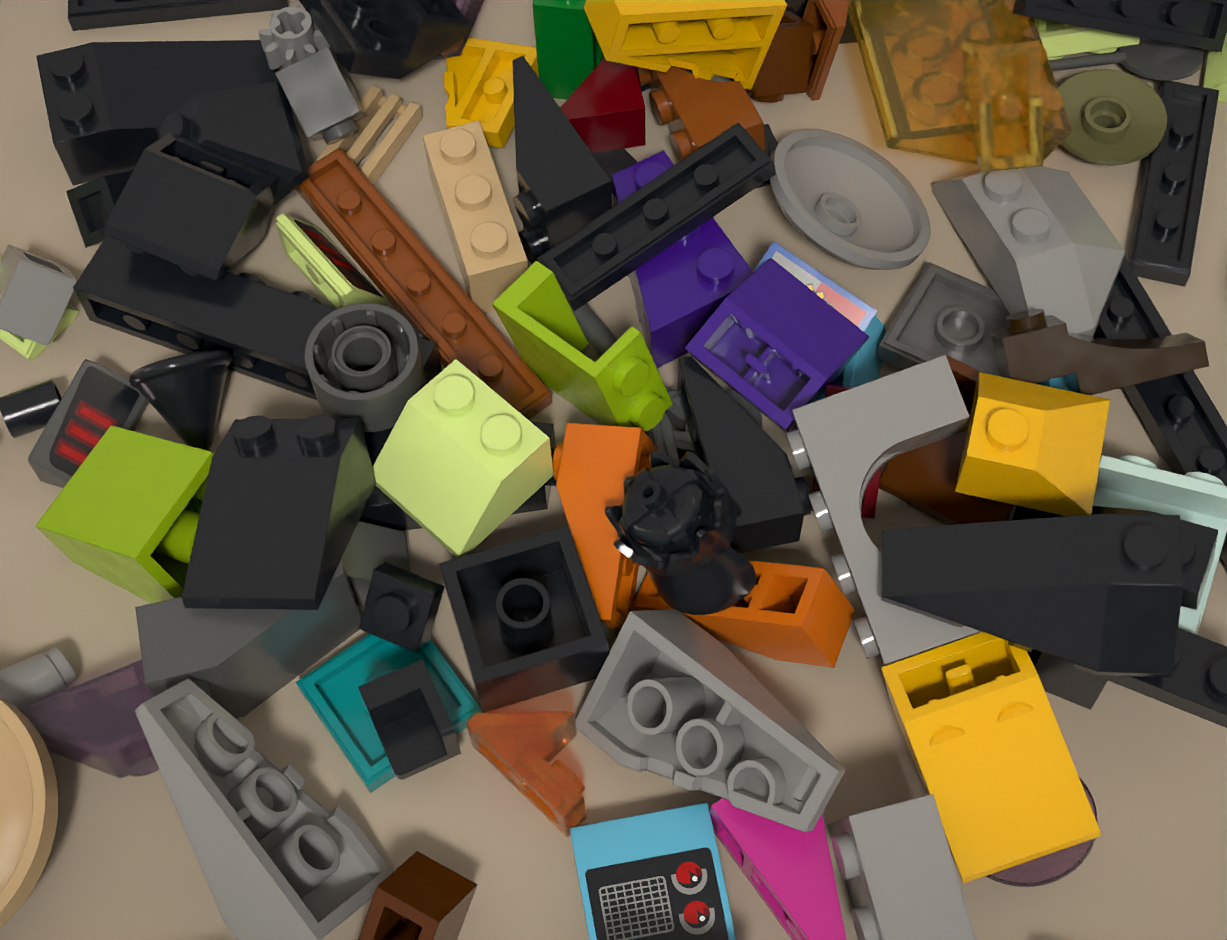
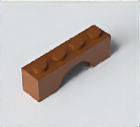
M671 66L666 73L636 67L640 86L648 84L651 90L649 100L658 123L661 126L669 123L673 131L670 137L679 162L738 122L766 153L763 120L740 81L719 82L699 77L695 79L694 75L685 69Z

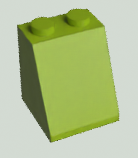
M111 425L35 527L73 563L150 603L182 597L211 460L214 454L203 449Z

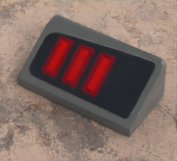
M85 359L28 458L30 466L40 481L64 488L108 428L112 425L134 431L149 401L137 388L131 386L126 378L99 363Z

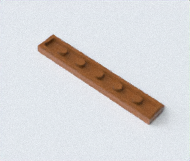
M340 147L308 166L310 176L298 185L295 190L394 308L409 321L413 329L424 334L437 344L439 359L445 368L457 359L528 420L552 404V393Z

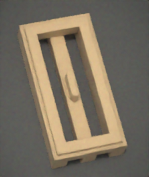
M372 85L360 100L366 117L355 122L358 131L336 143L327 145L315 162L340 147L357 166L362 158H366L376 146V139L390 120L396 118V122L360 169L370 183L374 185L421 121L422 113L420 105L410 101L405 106L402 104L401 97L391 93L386 98L383 96L381 88Z

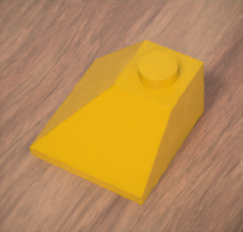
M979 372L955 492L1063 516L1091 515L1110 399Z

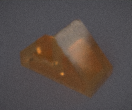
M572 712L477 713L466 723L472 746L566 837L570 835L569 827L578 826L586 819L584 797L581 795L585 791V787L581 780L560 760H556L551 765L549 764L577 734L575 716Z

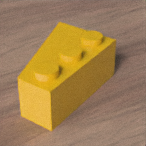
M586 0L583 8L606 61L665 73L671 66L691 70L695 79L711 80L714 75L733 78L734 81H740L744 89L751 90L787 4L785 0Z

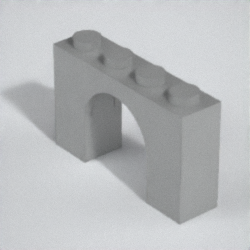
M946 355L793 409L792 412L798 429L787 432L786 436L798 469L802 470L810 466L813 469L820 490L808 494L821 532L834 528L843 553L832 556L831 560L843 593L846 595L857 591L866 616L854 620L867 659L880 655L884 666L982 632L967 626L959 628L881 601V552L870 540L861 519V507L865 490L872 477L885 463L905 452L967 431L970 416Z

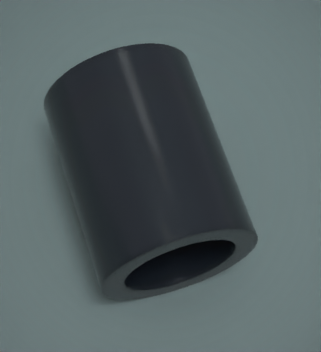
M53 379L0 397V411L7 429L13 438L46 427L62 399Z

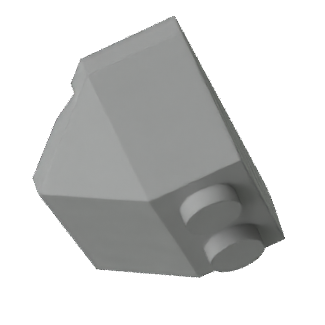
M1013 162L985 167L933 183L932 193L1011 315L1027 310L1043 309L1045 316L1053 315L1065 322L1069 332L1093 337L1100 320V315L1122 265L1125 250L1068 171Z

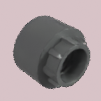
M356 303L341 307L325 316L314 327L308 337L305 347V364L322 411L325 415L332 418H360L363 432H377L394 427L407 401L426 385L424 367L415 331L409 321L392 308L375 303Z

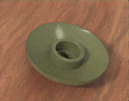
M1112 69L1088 70L1065 80L1053 94L1048 114L1051 130L1063 147L1079 158L1101 165H1124L1146 157L1160 144L1167 126L1166 109L1157 92L1138 77Z

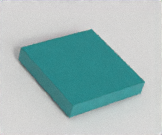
M368 634L296 681L300 692L370 793L394 778L395 773L358 688L359 686L423 659L456 735L483 717L479 705L431 640L428 646L417 654L377 636Z

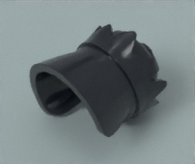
M652 451L649 454V468L645 467L635 476H629L624 480L623 503L605 508L607 518L618 533V538L613 543L614 546L630 558L632 562L647 569L658 594L665 603L685 614L708 615L723 611L741 601L754 588L756 573L753 565L729 546L736 528V514L742 510L721 482L712 464L707 466L691 452H687L682 459L676 460L661 452Z

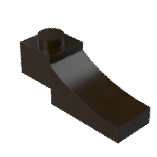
M1033 309L1012 314L1005 318L1007 326L990 330L1000 377L1038 383L1065 376L1066 385L1070 390L1086 395H1095L1209 366L1205 341L1186 332L1148 339L1116 340L1095 338L1069 332L1065 322L1053 315L1045 316L1043 309Z

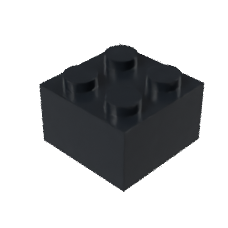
M569 526L439 563L449 604L482 713L597 678L609 654V643Z

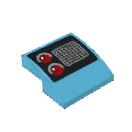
M707 802L569 827L589 940H736Z

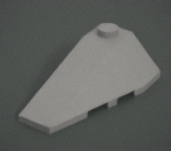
M677 609L629 612L573 724L577 730L621 766L638 772L649 771L673 780V785L690 791L702 790L729 800L734 807L802 832L813 831L846 771L725 645Z
M189 678L143 702L134 710L221 917L237 940H321L372 899L376 887L393 873V870L353 818L339 806L329 813L301 789L306 778L288 764L280 771L255 750L253 733Z

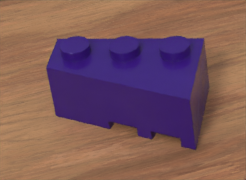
M664 150L612 175L613 207L674 166ZM713 217L628 275L636 300L639 323L642 325L646 345L657 368L689 353L685 349L688 343L725 298L753 274L751 268Z

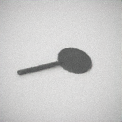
M1140 37L1139 44L1118 47L1117 52L1025 63L1019 65L1018 73L1020 75H1029L1121 63L1129 71L1144 78L1159 81L1179 80L1190 77L1200 70L1204 53L1201 48Z

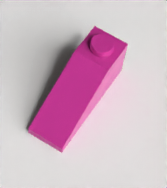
M724 798L711 805L710 816L714 834L792 940H847L823 815L820 816L813 831L802 832L734 807L729 800Z

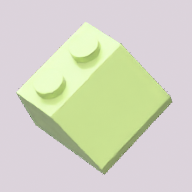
M457 359L407 401L372 467L376 486L456 558L468 555L554 476L550 438Z

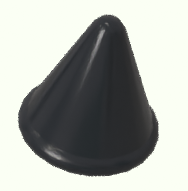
M218 349L164 359L136 369L130 374L129 382L131 386L137 388L186 445L209 451L213 443L228 366L232 362V355L228 351Z

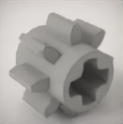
M300 6L285 7L276 13L273 12L269 23L270 29H262L258 33L271 70L277 69L280 66L284 69L326 47L332 50L311 19L310 14L303 8H300Z

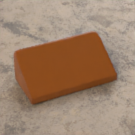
M808 0L802 19L814 25L806 91L812 101L819 100L846 25L849 0Z

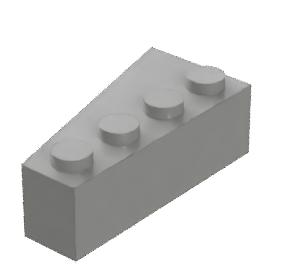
M933 794L850 815L827 824L836 863L852 902V917L858 940H976Z

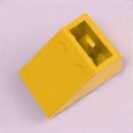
M985 632L974 634L881 667L893 712L927 795H934L950 853L963 884L1101 836V831L1028 652L1008 645V640Z

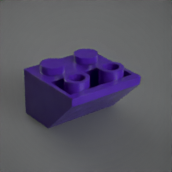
M770 258L725 298L685 349L695 360L787 433L793 431L796 427L792 410L818 401L826 391V384H832L869 339V336Z

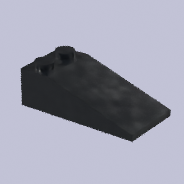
M260 40L91 42L36 56L53 144L73 186L90 182L105 175L134 170L144 149L158 140L156 128L193 94L271 82L280 83L275 74L279 71V68L273 70L269 68Z

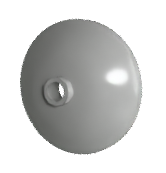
M821 129L794 131L786 135L778 143L770 157L775 164L776 175L770 178L774 196L789 222L817 248L844 263L871 270H892L906 267L913 263L924 251L931 233L926 208L909 181L881 155L856 140Z

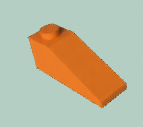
M567 423L564 441L556 446L553 455L554 479L557 481L556 486L600 620L612 631L619 634L629 612L633 609L639 565L632 562L630 558L614 546L613 543L618 538V533L607 518L605 508L623 503L624 480L629 476H635L645 467L649 468V454L652 451H657L658 447L642 428Z
M748 560L754 567L756 583L745 598L735 605L713 614L691 615L682 613L719 641L779 661L834 668L855 609L825 568ZM647 572L633 607L637 611L673 609L660 597Z

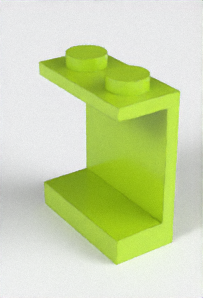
M535 261L492 303L521 358L543 384L599 425L642 428L644 432L649 431L661 421L665 411L673 404L641 332L631 326L596 362L581 353L588 345L583 331L554 273L538 261Z

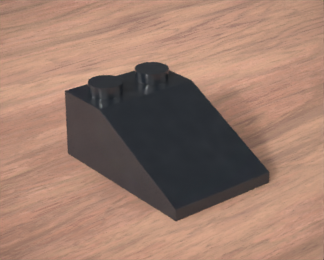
M524 56L513 60L516 170L519 194L513 197V201L523 223V230L519 231L518 234L525 255L529 262L533 264L535 261H538V257L611 209L612 191L611 180L528 61Z
M316 415L306 419H269L265 416H251L234 420L211 460L182 593L185 608L318 610L376 485L360 418H332L327 415Z

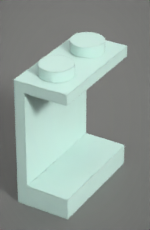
M1102 455L1098 471V490L1093 506L1147 510L1163 515H1180L1181 520L1218 530L1214 560L1198 610L1183 606L1180 608L1178 628L1197 635L1227 534V486L1217 477L1202 472H1188L1185 475L1160 470L1154 463L1141 457L1126 455L1116 459Z

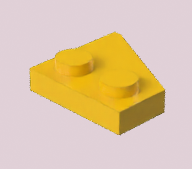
M465 37L444 51L447 69L446 72H443L444 89L448 96V102L445 104L447 128L480 121L488 146L504 148L515 126L513 60L524 56L539 77L536 47Z

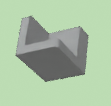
M8 244L0 262V329L37 343L48 345L52 341L74 291L73 287L78 280L65 266Z

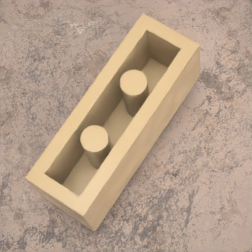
M475 121L422 136L430 179L468 296L481 312L485 314L495 311L492 303L528 269V260L480 121Z

